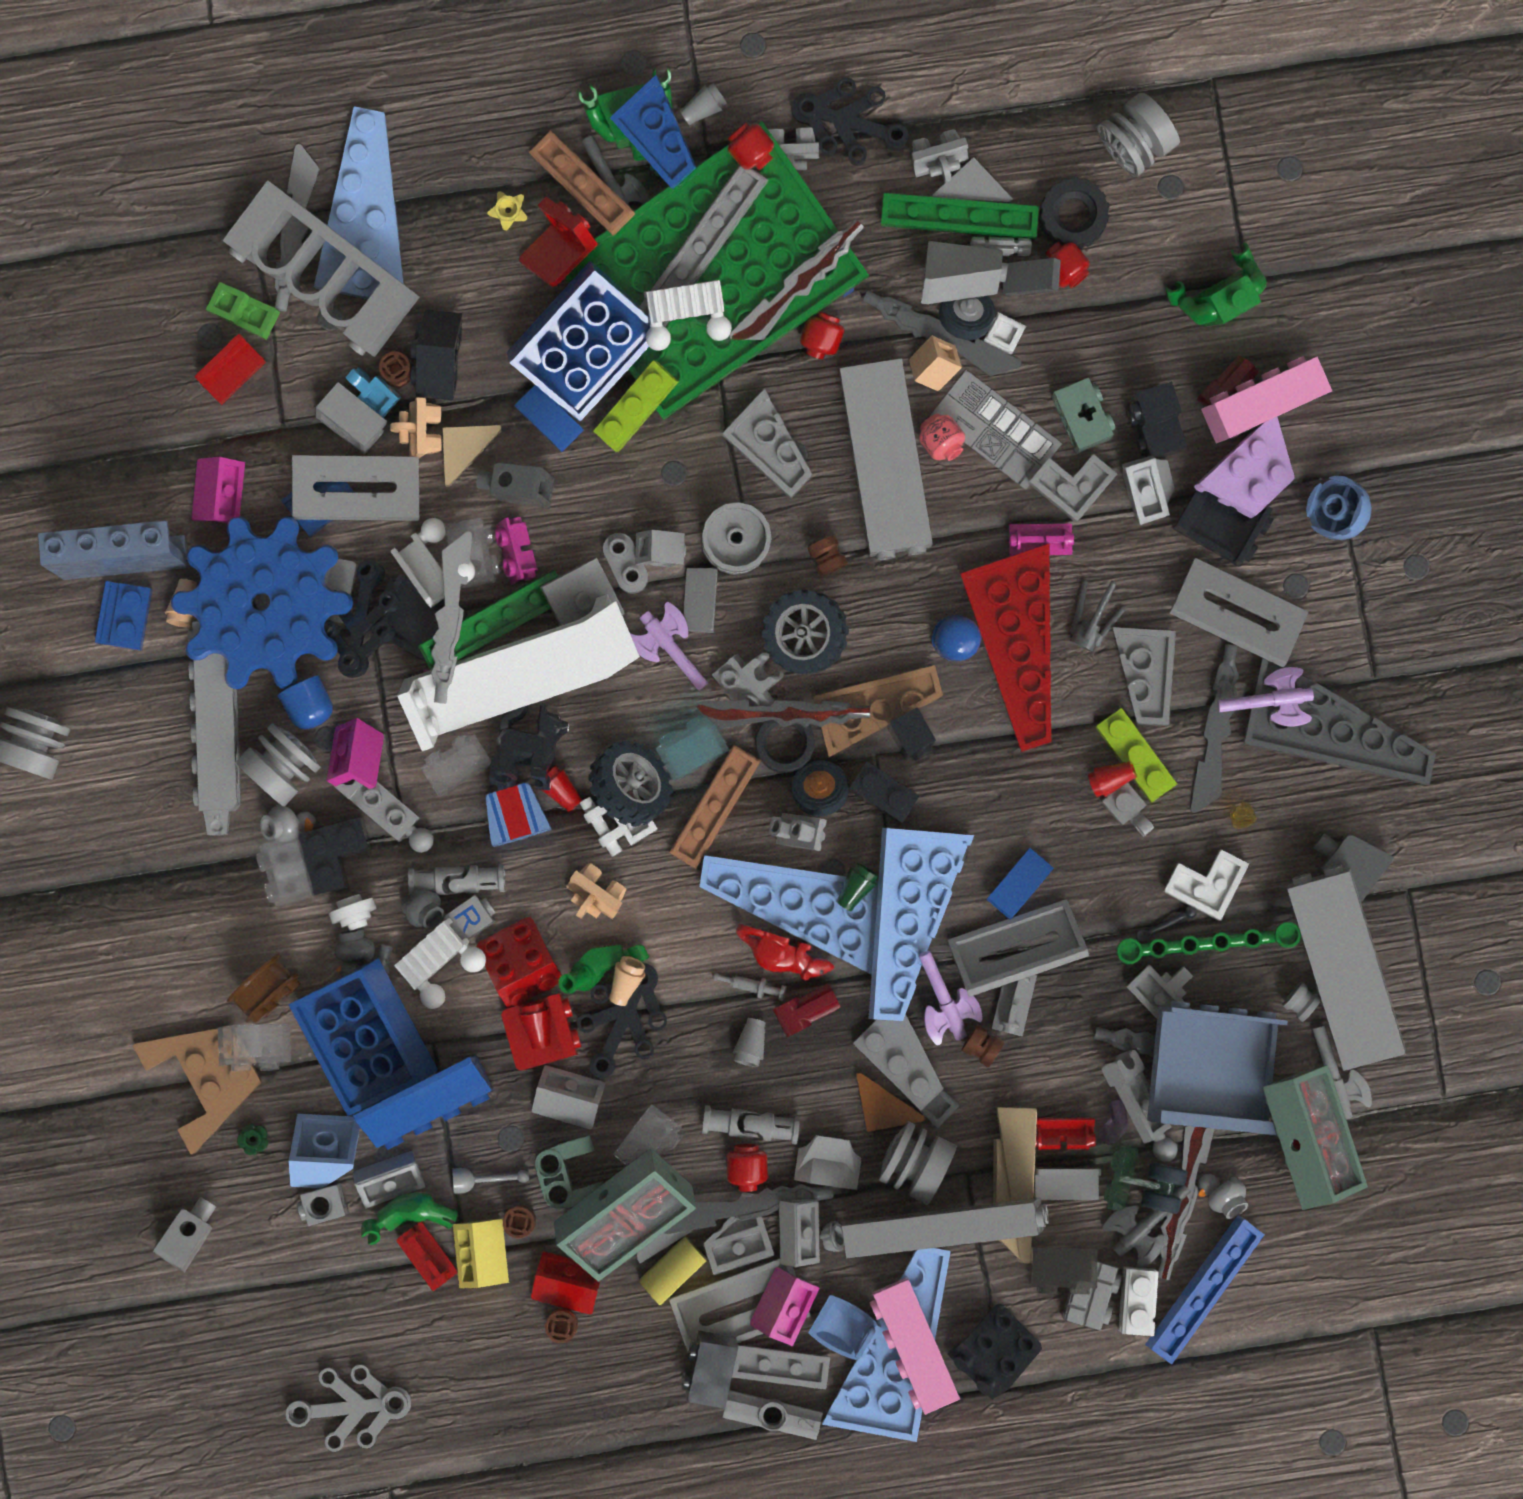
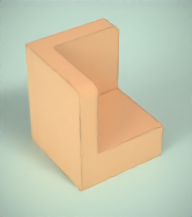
M933 335L909 359L914 380L936 391H939L962 368L956 346Z

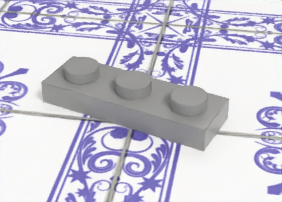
M738 1344L732 1378L826 1389L830 1356Z

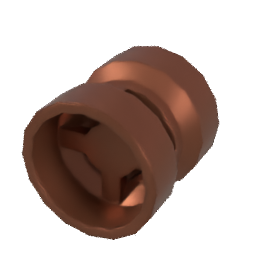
M398 351L389 352L381 358L379 371L388 385L394 388H402L411 381L412 366L403 353Z
M835 535L826 537L807 548L810 556L818 564L816 569L820 577L831 574L848 564L845 555L841 554L838 550L839 543Z
M977 1025L961 1051L969 1056L974 1055L978 1057L980 1063L989 1068L1005 1041L997 1036L991 1037L987 1034L985 1028Z
M525 1205L512 1207L505 1213L503 1218L505 1232L515 1239H522L528 1236L536 1225L534 1211Z
M565 1308L553 1311L545 1323V1332L548 1338L556 1343L570 1341L578 1329L576 1315L571 1310Z

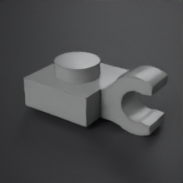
M1126 783L1102 801V804L1121 826L1130 821L1142 837L1155 828L1140 812L1147 805L1129 783Z

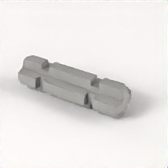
M973 237L970 246L1003 250V256H1013L1014 253H1017L1018 256H1029L1032 250L1030 238L1014 240L1011 237H989L988 240H984V237Z

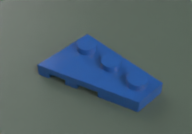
M655 75L618 109L610 119L664 181L674 189L696 169V165L660 79Z

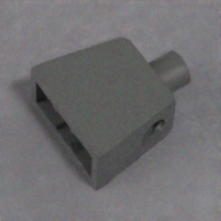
M495 463L493 472L479 470L476 485L478 489L490 490V494L499 501L550 509L555 478L542 467Z
M1323 833L1312 847L1326 858L1318 869L1322 875L1324 874V869L1341 864L1343 869L1351 868L1361 902L1395 859L1388 853L1351 834L1344 835L1337 843Z

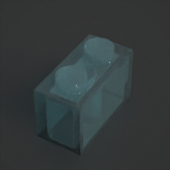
M702 715L686 723L687 730L676 735L672 731L658 740L660 745L655 749L674 782L679 781L729 752V748L717 727L708 718L703 719Z

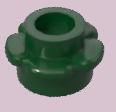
M247 1124L241 1129L242 1132L237 1137V1143L240 1148L244 1149L246 1154L256 1155L259 1151L263 1152L267 1148L269 1143L267 1139L268 1132L263 1126ZM252 1136L256 1138L255 1142L250 1141Z

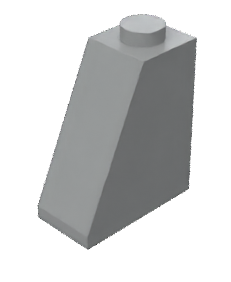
M928 241L921 304H933L997 294L999 282H1005L1008 264L1002 263L1003 250Z

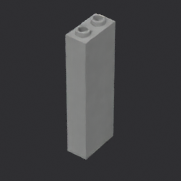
M902 358L840 368L839 378L869 557L876 556L877 560L881 561L895 558V553L907 551L908 556L926 553V548L932 545V537Z
M1340 864L1324 869L1323 875L1313 878L1311 873L1294 877L1292 879L1293 883L1288 884L1287 890L1343 1071L1404 1055L1406 1054V1047L1351 868L1343 869Z
M1039 1197L852 1220L842 1226L846 1258L1036 1236L1045 1230L1046 1224H1049L1047 1205H1041V1198Z

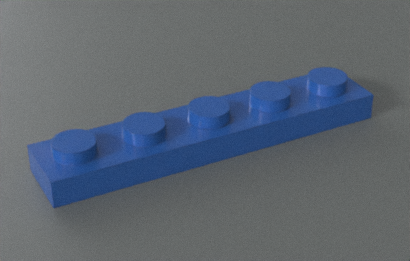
M1237 1215L1154 1331V1336H1151L1145 1345L1170 1364H1173L1265 1234Z

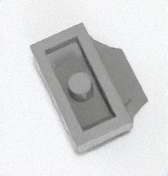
M1152 455L1122 464L1128 497L1137 522L1142 525L1169 516L1168 502L1175 492L1168 460H1159Z
M816 1135L807 1146L798 1148L794 1180L857 1190L861 1157L855 1154L850 1140Z

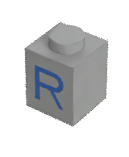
M474 895L445 915L444 918H450L453 921L450 926L461 940L464 938L470 940L495 923L492 915L496 911L486 897L480 900L477 895Z

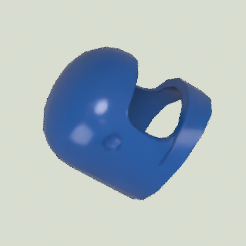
M952 615L941 619L935 625L932 631L931 643L940 657L948 661L959 662L967 660L976 654L981 644V634L974 621L964 616Z
M319 675L298 682L277 695L290 721L299 729L315 728L326 722L332 715L333 704Z

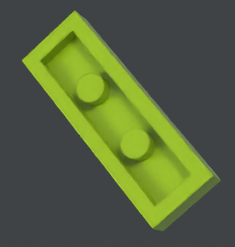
M653 360L593 432L615 452H620L679 381L659 362Z
M1122 708L1095 727L1121 763L1132 762L1137 774V778L1133 780L1150 803L1177 785L1176 781Z

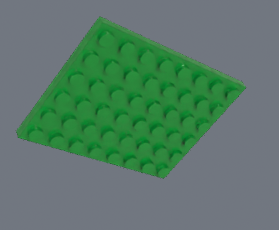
M763 121L759 125L774 142L773 150L769 153L773 158L762 169L758 170L755 166L752 169L765 177L768 182L696 282L720 280L724 305L723 315L731 323V332L765 298L770 303L785 288L784 280L805 261L815 257L820 252L818 247L838 232V229ZM728 145L696 167L674 189L669 186L635 210V215L614 236L608 231L595 239L598 245L566 276L567 281L570 283L587 263L592 261L640 306L645 299L644 292L651 291L738 168L739 164L728 152ZM844 238L841 239L839 244L818 266L800 274L796 286L780 301L761 314L753 325L734 334L732 339L729 335L726 339L717 341L708 335L707 323L711 319V314L669 321L665 327L671 335L668 347L660 351L648 347L629 368V371L637 380L650 363L655 360L679 381L656 408L663 420L668 418L798 327L808 318L868 278L869 274L849 247V252L839 257L836 268L827 272L825 279L814 282L808 296L794 297L764 340H744L763 330L794 293L806 289L811 280L822 269L832 265L835 253L845 242Z

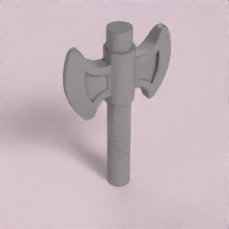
M1325 1025L1313 1028L1323 1065L1329 1066L1345 1118H1352L1350 1100L1359 1101L1366 1107H1370L1372 1104L1370 1088L1366 1080L1354 1069L1349 1071V1080L1344 1083L1334 1059Z

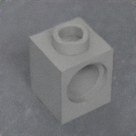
M660 530L636 533L635 564L667 568L684 565V557L686 555L685 533Z
M341 1183L300 1195L301 1201L297 1202L300 1218L302 1221L307 1220L308 1226L349 1214ZM317 1197H324L328 1200L329 1210L326 1214H319L315 1211L313 1204Z

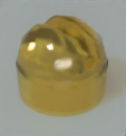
M1242 801L1240 806L1232 805L1229 816L1234 828H1247L1256 822V814L1249 803Z

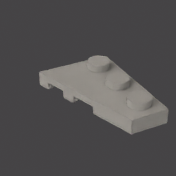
M764 388L722 433V436L791 499L812 477V473Z

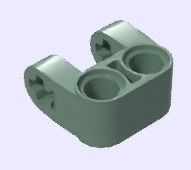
M590 1135L558 1144L542 1151L537 1156L535 1161L536 1172L544 1200L551 1208L564 1209L574 1207L604 1184L602 1181L577 1189H573L565 1159L595 1151ZM551 1154L557 1157L559 1167L556 1171L547 1172L543 1169L542 1159L545 1155ZM557 1185L563 1186L568 1193L567 1200L563 1203L554 1202L550 1196L552 1187Z

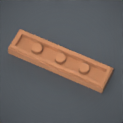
M551 130L529 151L530 155L613 236L635 215L634 211Z
M733 745L670 850V854L697 869L761 760Z

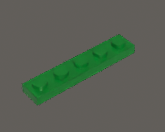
M884 193L881 226L1011 238H1030L1035 240L1037 237L1039 206Z
M549 571L463 619L460 636L454 648V656H458L457 660L549 610L550 606L540 586L557 578L556 571ZM432 637L418 644L430 670L434 666L431 651L435 642Z

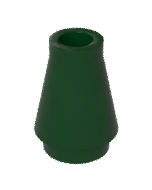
M857 862L854 868L850 867L836 902L852 912L855 906L877 885L875 881L878 875Z

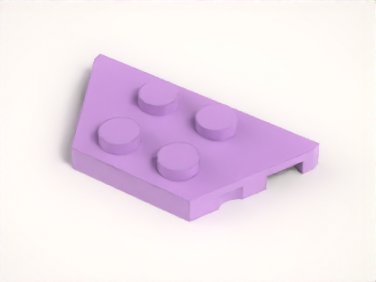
M1278 417L1258 425L1194 485L1195 489L1199 492L1207 491L1217 496L1218 502L1236 508L1239 513L1249 518L1261 512L1295 479Z

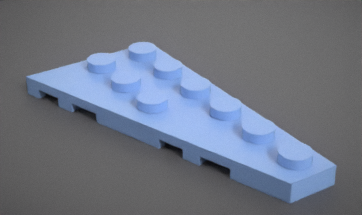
M354 106L327 226L404 284L386 116L384 112ZM327 241L323 244L314 284L315 289L319 290L326 285L346 258L343 253ZM359 267L339 294L368 300L380 282Z
M882 828L869 1019L903 1021L917 986L915 981L922 966L919 955L928 950L932 938H935L952 895V885L957 873H960L964 863L962 859L967 846L971 845L974 835Z
M704 855L700 888L872 975L878 881H875L877 885L851 912L836 902L844 885L845 876Z
M940 1248L915 1250L900 1278L901 1280L908 1277L934 1339L951 1252L950 1250ZM880 1318L877 1320L875 1334L860 1359L857 1358L822 1425L917 1442L922 1407L915 1410L908 1391L913 1389L909 1377L902 1379L895 1361L901 1358L896 1347L891 1350L889 1349L882 1333L888 1328L884 1319Z

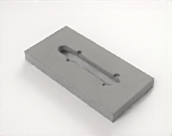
M292 455V518L295 520L419 521V457ZM316 482H392L396 485L397 489L393 493L376 494L320 493L314 490L313 485Z
M1195 558L1170 614L1284 667L1288 662L1308 611ZM1210 592L1275 623L1278 631H1268L1257 623L1225 608H1220L1219 605L1206 600L1204 593Z
M1067 899L1013 917L1011 920L1007 919L948 939L949 948L968 997L1089 956L1087 946ZM1050 933L1059 936L1054 942L986 965L980 963L983 957L995 954L999 950L1004 951L1045 937V934Z
M780 1258L669 1298L687 1352L689 1351L691 1340L696 1341L698 1330L735 1336L737 1343L763 1334L750 1325L756 1308L707 1326L699 1322V1317L704 1313L764 1292L776 1267L796 1276L794 1268L782 1265Z

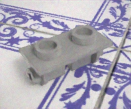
M1032 975L1001 987L992 1029L1023 1036L1037 975Z

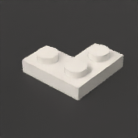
M1219 850L1206 877L1177 863L1163 892L1220 921L1249 863L1223 850Z

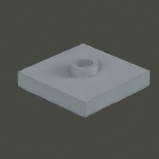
M595 557L540 586L560 626L588 615L594 607L596 598L608 594L611 603L617 602L621 614H625L598 559Z

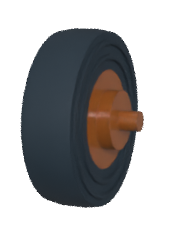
M817 760L805 764L794 775L791 786L796 805L803 812L818 817L837 812L846 802L849 792L848 780L843 770L836 764L825 760Z

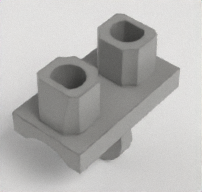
M813 128L796 129V144H784V129H768L796 170H807V161L794 160L819 158V143H815Z
M952 129L940 135L941 144L931 147L928 139L925 138L914 140L912 142V164L915 177L930 174V177L942 175L945 183L951 181L950 172L961 169V164L969 162L966 138H960L956 130Z
M782 813L781 817H772L769 835L776 836V844L821 851V842L825 839L823 829L826 826L827 820Z

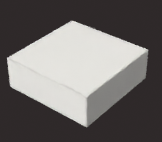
M998 312L984 342L1012 355L1026 326Z

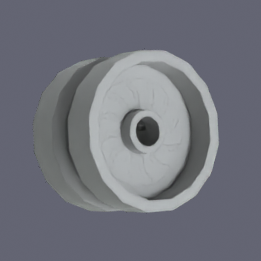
M740 502L725 504L714 510L705 522L701 537L703 553L709 563L719 571L732 575L748 573L758 567L766 557L772 540L770 525L764 515L752 505ZM739 532L743 538L740 543L735 544L731 541L730 536L732 533L736 535Z

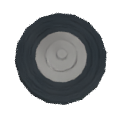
M988 295L941 302L939 309V318L944 329L954 337L964 340H973L984 336L992 327L995 317L994 303Z

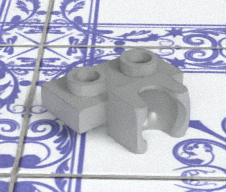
M762 653L747 665L739 654H736L715 671L712 676L732 701L749 700V707L772 706L775 700L767 690L779 682L784 674L782 671H778L774 675H768L764 671L763 666L769 659V654ZM741 711L746 719L759 718L766 713Z

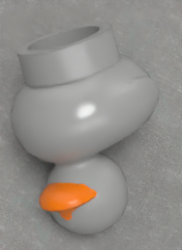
M281 804L273 807L268 815L263 816L260 821L263 836L267 840L275 839L282 843L291 842L297 837L299 832L311 831L316 826L315 817L310 812H301L296 816L289 807H283Z
M1204 1174L1199 1179L1198 1187L1200 1191L1198 1196H1209L1208 1203L1213 1211L1224 1213L1227 1219H1232L1247 1209L1248 1203L1244 1199L1246 1188L1240 1179L1230 1177L1229 1181L1221 1185L1219 1179L1213 1174Z

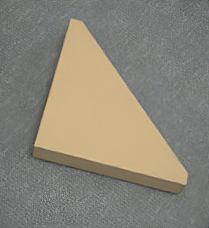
M501 425L443 428L446 487H450L462 472L477 459L489 443L502 432Z

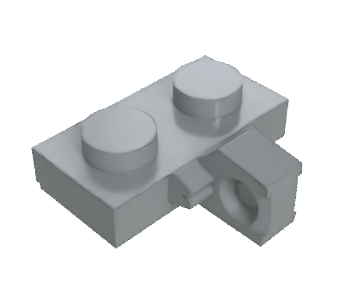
M1148 965L1126 987L1157 1019L1158 1006L1170 1007L1171 1001L1184 1002L1182 997L1186 992L1182 987L1193 975L1185 967H1182L1172 977L1167 972L1160 976Z

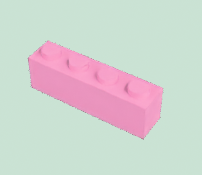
M1302 356L1286 363L1289 368L1286 371L1280 372L1279 368H1275L1262 374L1263 381L1257 384L1251 379L1236 386L1237 393L1231 396L1225 391L1209 398L1211 405L1201 410L1215 442L1219 443L1332 392L1318 357L1306 361L1305 357Z
M908 1277L872 1292L875 1300L871 1301L870 1305L876 1319L883 1318L888 1329L882 1333L890 1350L896 1347L901 1358L895 1361L902 1379L909 1377L913 1389L908 1391L915 1410L922 1407L926 1415L960 1400Z

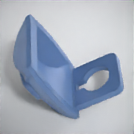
M829 1295L808 1333L830 1350L857 1360V1358L860 1359L875 1334L877 1322L852 1303Z

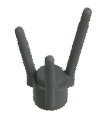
M1087 580L1082 581L1073 623L1068 633L1072 634L1071 643L1093 652L1095 646L1100 647L1104 637L1125 612V607L1121 606L1099 632L1100 627L1097 626V623L1116 586L1115 581L1110 582L1091 621L1083 620L1080 625L1088 586Z

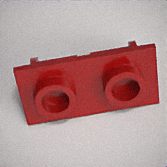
M1037 1118V1150L1060 1149L1061 1142H1066L1067 1149L1089 1150V1147H1095V1118Z
M419 1222L396 1239V1242L432 1291L442 1286L458 1273V1270L423 1222Z

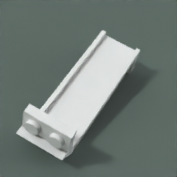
M608 594L596 598L592 611L579 620L456 661L453 680L448 688L446 704L434 703L435 681L430 673L431 670L404 679L397 697L421 750L424 751L434 747L438 735L607 679L640 656L617 602L611 603Z

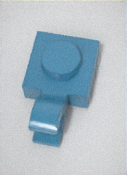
M360 367L357 369L353 368L345 377L361 392L357 398L382 418L386 416L401 398L380 376H375L371 381L369 375Z

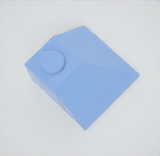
M297 1114L289 1156L291 1187L324 1188L353 1169L360 1126L356 1123L354 1117Z

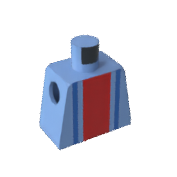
M508 777L506 786L497 785L498 791L486 795L490 839L493 847L552 830L528 782L516 785L515 780Z

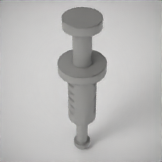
M719 973L713 975L715 981L731 983L733 988L757 993V997L761 999L764 993L779 996V1001H783L785 998L787 986L782 985L781 989L766 985V978L757 981L737 975L732 978L719 975Z

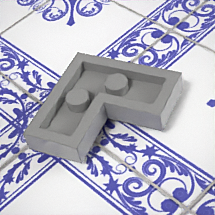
M1094 454L1074 477L1049 458L1028 484L1077 523L1116 477L1117 473Z

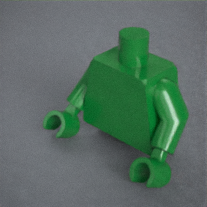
M656 66L652 71L653 77L656 75ZM667 66V76L659 79L672 108L671 86L668 84L671 80V70ZM588 84L591 88V94L586 98L582 97L581 91L578 88L576 94L580 101L586 104L584 109L591 127L607 142H615L618 149L630 146L634 161L645 160L644 156L610 119L645 84L598 96L595 88Z
M1242 243L1245 248L1243 252L1237 254L1233 249L1231 250L1236 265L1242 268V270L1193 298L1186 296L1185 287L1181 281L1175 282L1177 290H1169L1166 287V293L1170 305L1179 306L1196 324L1204 325V327L1220 325L1261 303L1259 295L1266 288V278L1254 261L1248 244Z

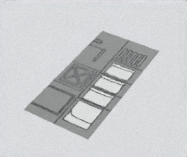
M965 370L930 415L939 413L940 415L951 416L965 433L964 442L1024 489L1030 486L1028 484L1029 481L1062 445L1060 441L967 370Z

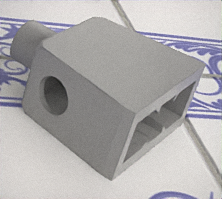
M200 1197L190 1212L182 1208L153 1252L185 1273L212 1230V1227L206 1222L216 1206ZM187 1225L196 1226V1230L191 1236H184L183 1234Z

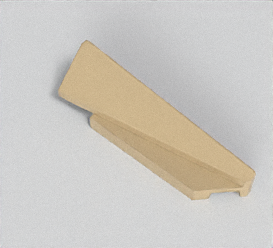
M997 1107L1001 1139H994L993 1203L1031 1199L1034 1195L1037 1109L1029 1107ZM1032 1236L999 1240L1017 1257L1016 1259L1019 1262H1031Z

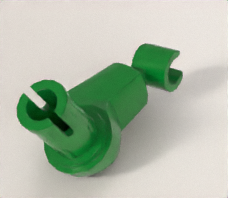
M622 944L592 948L573 965L570 973L563 974L560 977L559 988L566 994L568 992L572 994L576 990L589 991L600 982L607 970L615 968L616 963L620 962L623 956H630L642 962L648 959L649 955L646 948L640 944L625 950Z
M412 1192L399 1195L376 1213L378 1220L367 1219L362 1223L361 1237L369 1234L368 1244L374 1245L380 1241V1229L383 1227L392 1231L407 1221L422 1222L426 1219L450 1229L454 1224L449 1222V1220L456 1221L457 1210L434 1202L431 1194Z

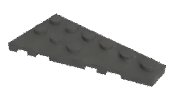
M1261 657L1253 695L1268 694L1276 691L1274 687L1265 685L1264 680L1274 671L1288 667H1281ZM1302 675L1295 681V688H1312L1314 696L1313 701H1305L1302 704H1298L1303 712L1312 717L1311 721L1307 724L1289 727L1271 721L1270 716L1278 712L1279 707L1266 706L1250 709L1243 745L1419 784H1430L1436 753L1404 734L1398 733L1386 726L1382 721L1371 717L1361 711L1360 708Z

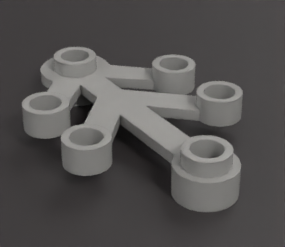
M357 1364L351 1370V1379L357 1384H364L378 1397L365 1399L339 1378V1373L335 1368L326 1367L319 1374V1382L324 1387L333 1389L346 1401L310 1405L307 1401L296 1400L287 1407L286 1419L290 1425L302 1427L311 1418L348 1415L336 1431L329 1433L325 1438L326 1448L329 1451L337 1452L344 1446L345 1438L366 1413L380 1411L368 1428L362 1429L357 1435L358 1445L362 1448H370L375 1444L377 1435L390 1419H400L409 1412L411 1397L401 1387L387 1388L371 1374V1370L366 1364ZM363 1368L367 1374L366 1378L358 1379L355 1376L356 1369ZM330 1371L334 1374L335 1379L332 1383H327L324 1380L323 1375L325 1372ZM392 1397H398L401 1400L399 1408H393L390 1405ZM297 1407L305 1409L306 1415L304 1418L296 1417L295 1409ZM365 1432L372 1435L373 1439L369 1444H365L361 1440V1435ZM338 1436L341 1441L340 1446H331L329 1442L330 1437Z

